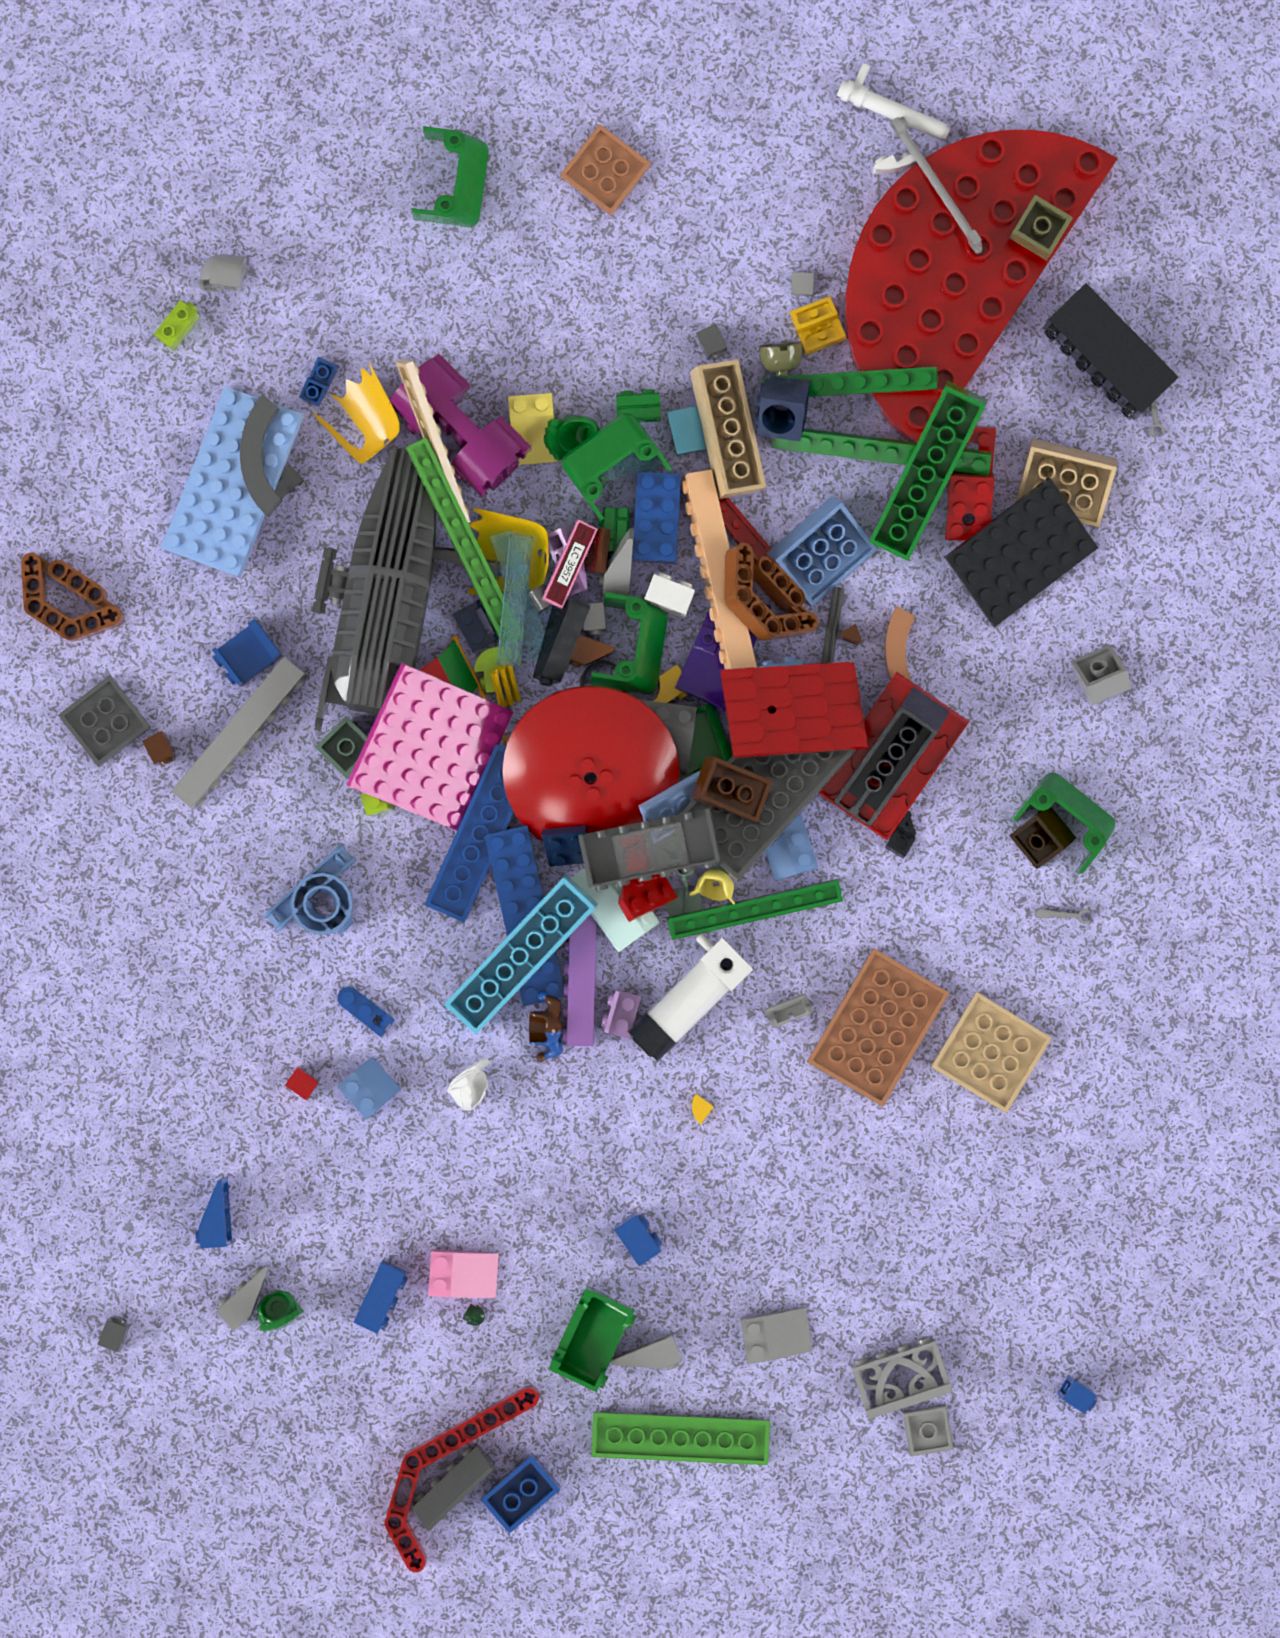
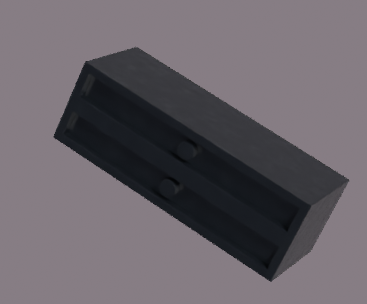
M1087 283L1061 306L1043 327L1045 335L1051 341L1056 340L1059 343L1062 353L1067 357L1071 356L1076 361V367L1082 372L1086 371L1091 376V382L1098 388L1102 387L1107 392L1105 394L1112 403L1117 402L1122 408L1121 412L1128 419L1132 418L1135 421L1178 378L1174 371Z

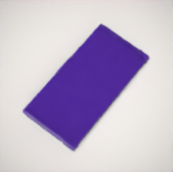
M763 602L769 609H771V605ZM708 610L675 689L713 705L722 711H726L720 670H725V667L719 659L720 645L715 640L714 630L716 628L714 621L710 619ZM749 630L753 648L757 637Z

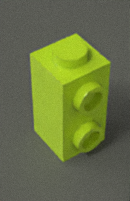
M180 300L155 331L154 336L174 351L199 320L198 308L189 301L185 304Z
M366 793L360 795L367 816H377L395 810L393 804Z

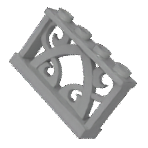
M924 1337L917 1340L918 1344L909 1346V1343L896 1347L897 1351L888 1353V1350L876 1353V1358L867 1360V1357L854 1361L855 1365H851L868 1419L953 1392L935 1339ZM924 1350L930 1351L933 1354V1361L927 1368L922 1367L927 1361V1356L923 1360L918 1358L919 1353ZM912 1354V1360L903 1356ZM887 1362L884 1368L881 1369L879 1364ZM896 1364L906 1366L917 1372L909 1383L908 1394L904 1395L901 1389L893 1384H885ZM936 1365H938L943 1380L939 1384L929 1373ZM866 1369L875 1370V1375L869 1376V1378L877 1381V1385H869L863 1381L862 1375ZM920 1377H923L924 1379L919 1381L923 1383V1387L917 1389L914 1384ZM865 1389L875 1390V1405H869ZM884 1389L894 1390L895 1396L888 1398L887 1394L889 1391L883 1392Z

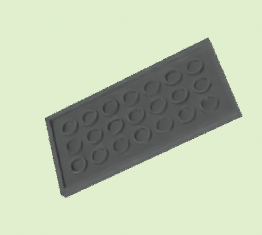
M856 749L736 758L732 756L728 760L729 763L773 781L758 823L707 806L696 800H692L680 814L711 808L721 855V861H717V864L739 881L852 757Z

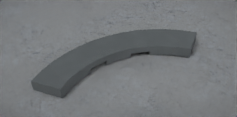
M262 394L252 408L243 429L240 444V464L243 479L250 496L259 509L269 517L283 500L274 491L266 477L263 467V441L271 422L280 409Z

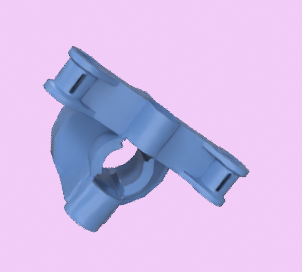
M343 844L339 845L277 904L271 907L263 917L270 920L276 927L277 932H280L295 918L298 925L310 933L319 935L338 933L341 935L354 923L352 920L354 904L350 889L338 876L349 869L357 859L355 857L352 858L348 854ZM321 890L323 891L322 893L332 897L334 906H336V910L327 918L325 914L318 912L315 903L311 902V899Z

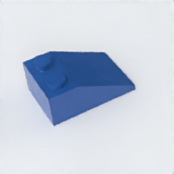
M228 1177L217 1180L199 1224V1230H196V1243L200 1244V1249L227 1247L233 1243Z

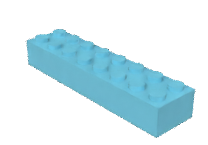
M565 874L449 997L444 1005L473 1033L477 1034L594 911L598 903Z

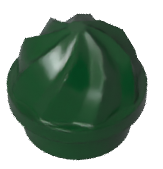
M470 1304L462 1319L467 1321V1325L478 1326L483 1323L485 1314L479 1305Z

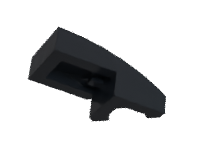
M909 810L885 846L886 849L903 859L914 843L915 835L917 834L913 827L912 815Z

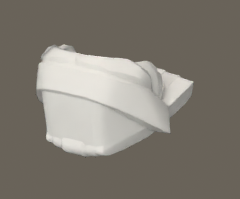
M487 1058L467 1067L448 1087L447 1092L453 1097L456 1104L464 1110H473L485 1096L488 1081L486 1074L481 1069L491 1063Z

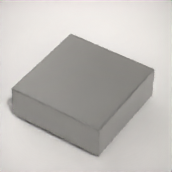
M792 272L791 295L813 296L814 273Z

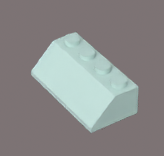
M585 868L571 877L574 882L598 903L591 915L618 953L660 923L653 912L628 922L618 905L622 886H617V883L608 884V889L595 891V887L589 888Z

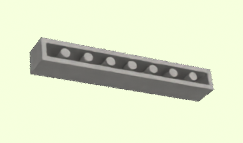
M283 657L171 792L190 808L195 809L196 806L200 808L207 800L206 794L210 790H216L222 781L219 779L224 773L229 774L236 765L233 762L238 756L242 758L250 749L248 744L253 739L256 741L263 734L264 730L262 728L267 722L271 724L278 715L276 711L280 706L285 707L292 699L290 694L295 689L299 690L305 684L306 680L304 678L306 674L286 657Z

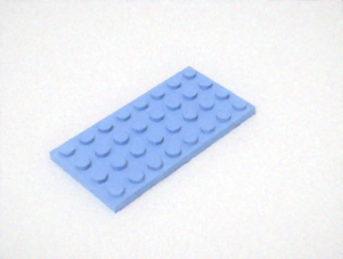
M224 386L161 549L241 578L265 514L253 501L246 488L240 464V444L243 429L252 408L259 398ZM277 404L275 405L280 411L271 422L263 441V467L274 491L304 418L302 413Z

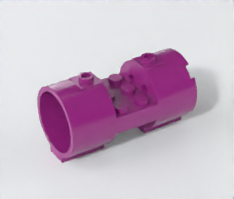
M438 353L435 357L418 367V377L426 389L425 396L433 409L434 414L432 416L437 425L440 424V428L448 436L452 433L456 440L455 443L461 448V451L451 463L455 470L454 477L459 482L463 479L484 498L487 496L488 493L486 491L489 488L494 491L517 469L519 458L525 459L532 450V447L501 415L480 430L457 407V404L470 389V384ZM402 383L392 395L390 402L394 410L405 420L406 424L404 426L413 435L417 433L421 437V431Z

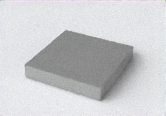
M946 1405L902 1412L910 1457L954 1450Z

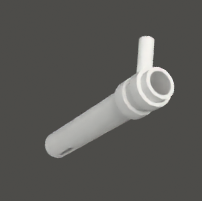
M862 64L855 82L843 79L837 96L841 97L842 101L853 102V105L856 107H864L892 120L897 117H904L909 127L941 140L942 138L946 140L950 131V127L946 123L869 91L868 87L863 86L870 69L868 64Z

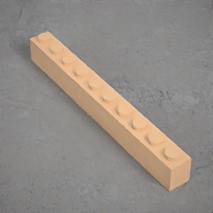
M712 469L687 473L682 478L680 488L682 494H685L687 501L685 503V510L691 519L690 532L692 536H695L696 540L695 554L700 558L701 562L699 570L701 578L705 580L706 584L704 588L705 597L709 600L711 606L709 609L710 619L714 621L716 628L714 630V637L720 645V662L724 664L725 669L757 668L749 630L726 606L724 601L725 555L730 547Z

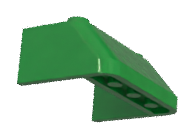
M423 126L425 139L444 141V146L449 152L459 154L454 196L442 195L437 198L434 211L412 208L413 219L462 227L475 226L479 222L489 156L487 144L460 131Z
M623 413L566 453L561 461L562 468L600 520H603L604 517L593 503L603 491L602 483L598 477L632 452L642 461L651 460L656 456L668 472L672 470L656 444L638 420L630 413Z
M605 592V607L623 609L629 618L641 621L635 660L619 662L615 667L614 675L592 672L590 685L640 694H651L657 688L668 621L667 614L662 609L641 598Z
M1048 773L1010 818V821L1016 822L1029 805H1032L1037 810L1044 811L1049 809L1056 801L1090 828L1083 837L1084 847L1090 853L1075 871L1077 874H1083L1113 833L1116 825L1115 820L1057 773Z

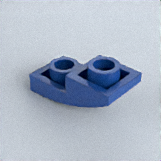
M318 357L299 398L319 407L339 366Z

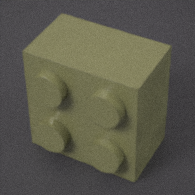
M1035 195L1009 238L1047 261L1073 217Z

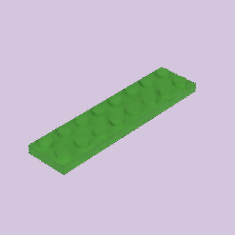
M593 1411L591 1457L768 1465L770 1420Z

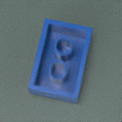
M531 1452L481 1496L480 1500L510 1534L558 1493L561 1485L534 1453Z

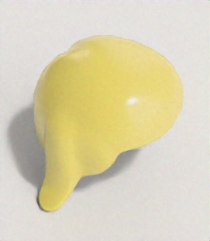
M708 869L698 879L695 889L689 893V896L700 893L712 900L724 901L729 899L731 903L735 904L732 900L734 883L726 872L719 869ZM713 882H719L720 886H713Z

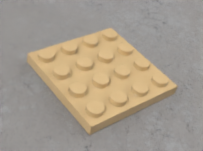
M976 992L932 1063L931 1068L1007 1113L1052 1038Z

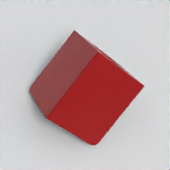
M299 1066L285 1086L303 1099L308 1100L318 1085V1081Z

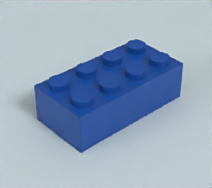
M637 472L632 562L676 564L681 474Z

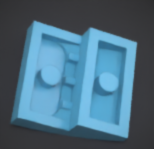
M697 406L667 412L677 456L707 450Z

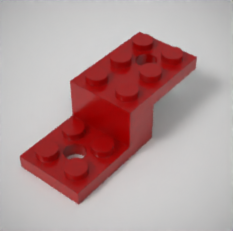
M976 425L967 445L972 442L976 443L978 450L992 452L989 476L953 471L947 483L948 503L945 540L965 541L991 521L995 480L993 460L996 426ZM971 513L975 516V519L972 523L967 524L963 522V516Z

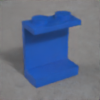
M255 619L247 623V628L221 647L212 649L215 654L212 658L219 667L224 666L228 673L225 675L232 685L237 683L241 687L283 656Z

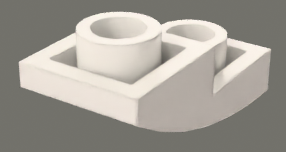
M909 152L901 155L898 158V162L893 155L888 158L885 155L875 161L876 165H874L872 171L874 174L897 173L913 167L917 162Z

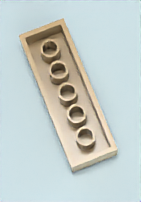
M739 360L695 367L690 371V376L718 499L760 492L766 488Z

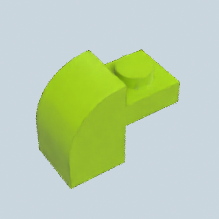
M507 646L487 649L476 660L474 671L475 674L484 673V676L480 677L482 690L486 689L487 694L495 693L490 671L509 662Z

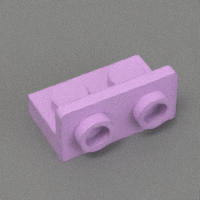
M616 990L615 994L610 993L607 1005L611 1006L609 1015L604 1014L601 1027L605 1028L604 1032L630 1039L628 1030L634 1025L641 996Z

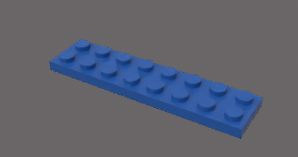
M499 745L494 747L424 904L465 923L491 864L484 835L506 830L514 813L507 799L503 782L505 748Z
M528 826L484 835L507 936L544 898ZM556 951L519 989L523 1006L545 1002L538 1000L537 996L541 991L557 999L564 998V985Z

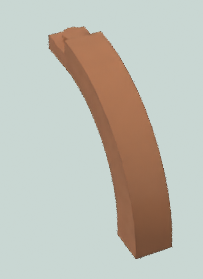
M898 606L895 607L886 630L884 642L885 665L890 681L895 673L898 672L913 682L908 672L905 653L907 636L916 616Z

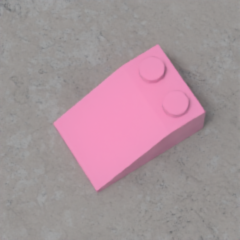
M433 1249L431 1251L428 1296L496 1298L499 1253Z

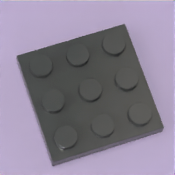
M111 675L58 715L98 767H101L151 728Z

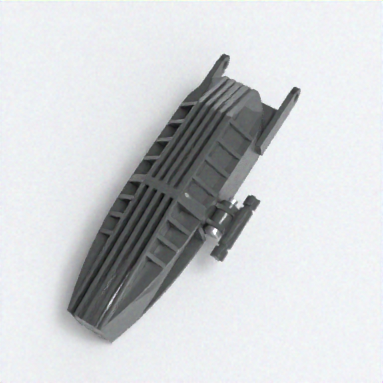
M394 447L376 482L358 530L349 568L335 566L334 569L335 563L333 560L336 558L337 549L324 547L322 556L324 560L321 561L314 597L316 602H313L312 612L325 614L327 605L325 601L328 598L332 600L331 605L340 606V602H342L333 654L332 657L327 658L315 721L316 731H321L327 703L346 706L349 710L378 715L401 663L413 668L416 667L434 567L432 550L436 545V509L406 448Z

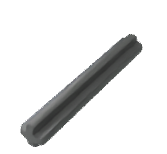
M834 587L832 590L821 664L833 663L845 591L841 587Z

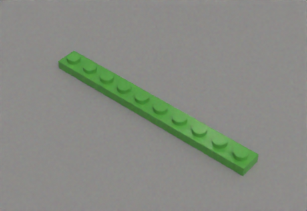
M427 437L405 447L502 646L522 638L523 635Z

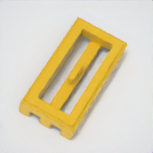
M507 662L490 671L498 705L506 708L507 705L510 707L514 705V701L520 702L521 698L512 665ZM498 673H500L501 680H502V681H501V684H502V687H503L504 692H505V695H506V699H505V700H504L503 692H502V689H501V685H500Z

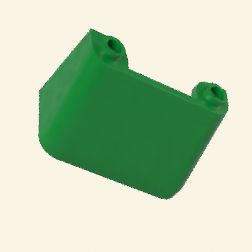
M586 1285L548 1370L592 1391L597 1392L599 1387L603 1389L608 1379V1376L605 1375L622 1335L627 1326L632 1328L637 1317L634 1315L635 1310Z

